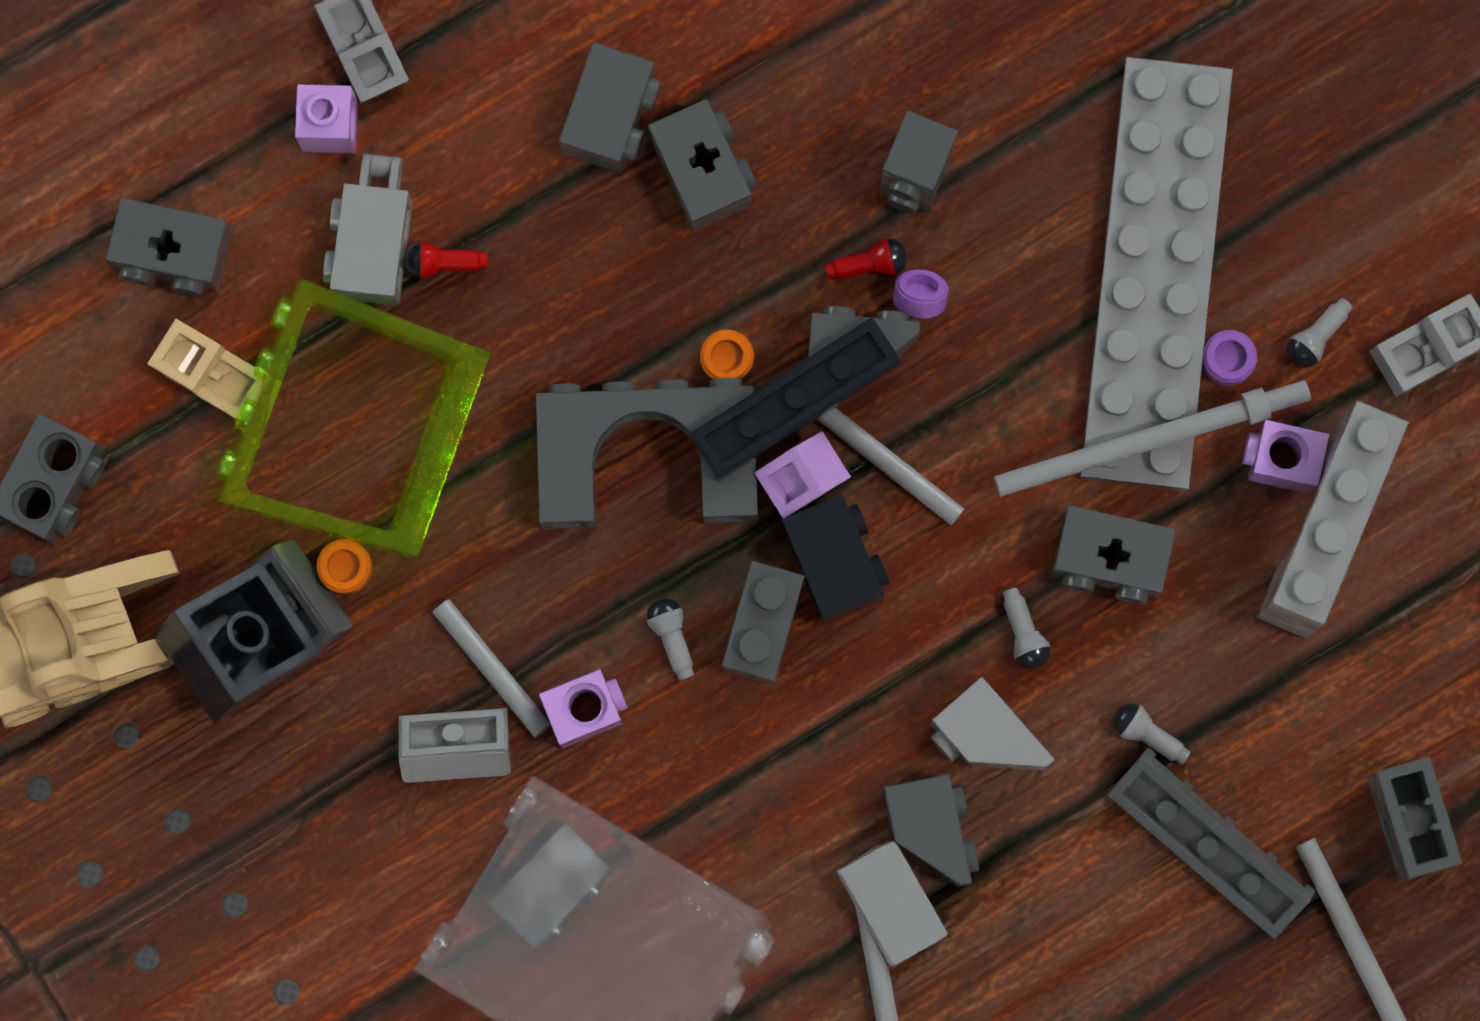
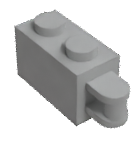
M364 154L359 185L344 183L342 199H333L330 229L338 232L335 251L327 250L325 255L323 282L331 283L330 290L336 299L394 306L400 305L413 206L409 191L400 190L403 160L400 157ZM372 176L389 178L388 188L371 186Z

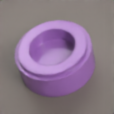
M916 269L904 272L898 276L895 282L894 305L898 310L907 313L911 317L932 318L938 316L946 308L949 292L948 284L942 277L928 270Z
M1224 330L1216 333L1208 340L1203 350L1202 367L1205 374L1213 382L1223 386H1234L1245 381L1253 372L1257 363V351L1254 343L1248 336L1235 330Z

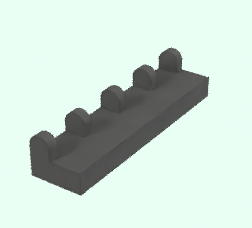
M1148 747L1107 795L1275 940L1310 902L1315 890L1308 884L1301 885L1276 863L1278 858L1270 851L1265 854L1234 827L1236 822L1228 815L1225 818L1192 791L1194 785L1187 779L1182 782L1155 759L1156 753Z

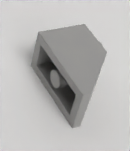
M983 677L938 714L930 724L936 730V733L930 737L931 740L950 762L959 757L965 765L1043 771L1055 760Z

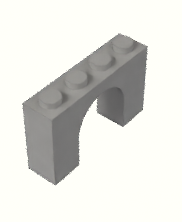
M1358 400L1338 421L1326 449L1322 467L1324 474L1313 503L1288 556L1276 568L1256 618L1305 639L1325 624L1409 422Z

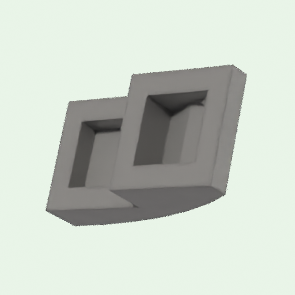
M325 0L314 5L361 103L409 81L371 0Z
M1470 293L1430 314L1418 324L1376 345L1369 351L1396 397L1480 351V308Z

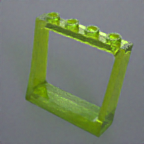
M300 279L296 282L291 299L282 296L273 314L270 326L278 329L279 332L273 349L263 347L256 361L252 377L262 381L255 400L245 397L235 419L234 427L243 430L236 451L226 448L220 460L216 478L223 480L224 484L217 503L341 539L353 540L359 544L407 558L417 557L422 548L491 352ZM310 307H318L443 359L446 363V372L388 530H382L253 494L247 488L246 482Z

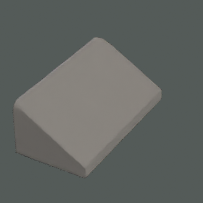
M507 708L399 716V764L403 781L411 783L509 775L511 773Z
M891 840L876 845L836 871L890 967L895 966L947 936L945 927L895 841Z

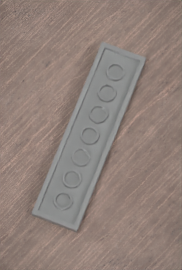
M1126 57L1083 448L1197 413L1233 69ZM1194 437L1080 472V479L1187 492L1190 484Z

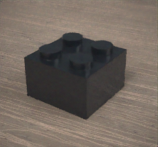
M261 562L176 609L154 632L214 724L296 676L321 653Z

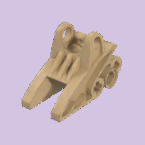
M170 550L140 556L67 578L54 577L0 597V718L4 728L22 725L50 712L49 705L54 704L55 708L70 706L175 665L158 638L138 644L121 597L141 590V588L179 575L178 567Z

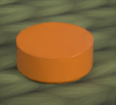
M717 331L710 335L702 345L700 352L701 366L705 375L710 380L739 378L743 381L748 377L753 368V347L750 341L737 331Z
M340 539L333 541L325 546L319 554L317 560L318 576L322 583L334 593L340 595L357 593L368 584L372 576L373 565L370 555L362 545L353 540Z

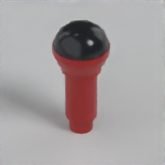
M888 238L882 239L874 247H871L870 251L836 258L833 262L825 264L828 280L833 278L841 280L875 271L876 274L881 273L893 276L901 272L906 266L907 252L899 241Z
M420 241L414 243L408 249L405 256V264L413 276L426 279L434 274H439V271H477L478 269H487L488 253L479 252L478 250L439 249V247L431 243Z

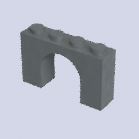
M718 378L710 380V387L688 388V381L663 380L656 382V389L634 390V383L608 382L602 384V391L580 392V385L554 384L548 386V393H536L539 523L542 530L596 528V460L601 447L616 430L635 421L657 420L677 427L689 437V433L752 394L753 386H742V379ZM698 451L702 468L704 524L758 522L757 481L755 475L756 458L718 482Z

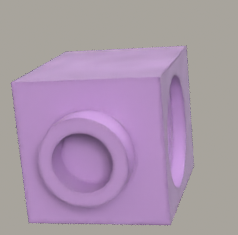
M297 85L295 138L303 152L356 153L358 100L351 86Z
M1265 420L1259 427L1258 434L1248 433L1242 464L1251 465L1248 480L1312 494L1319 486L1329 434ZM1278 443L1291 447L1296 455L1295 467L1290 469L1277 467L1270 458V447Z
M823 431L788 450L755 472V475L782 518L788 517L851 477Z
M601 670L539 694L562 749L623 725L618 712L627 709V705L616 678L605 682ZM584 693L596 695L602 703L599 715L589 722L578 721L571 714V705L574 699Z

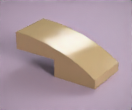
M175 319L147 363L162 375L243 425H246L273 382L269 375L228 352L217 342L178 319Z

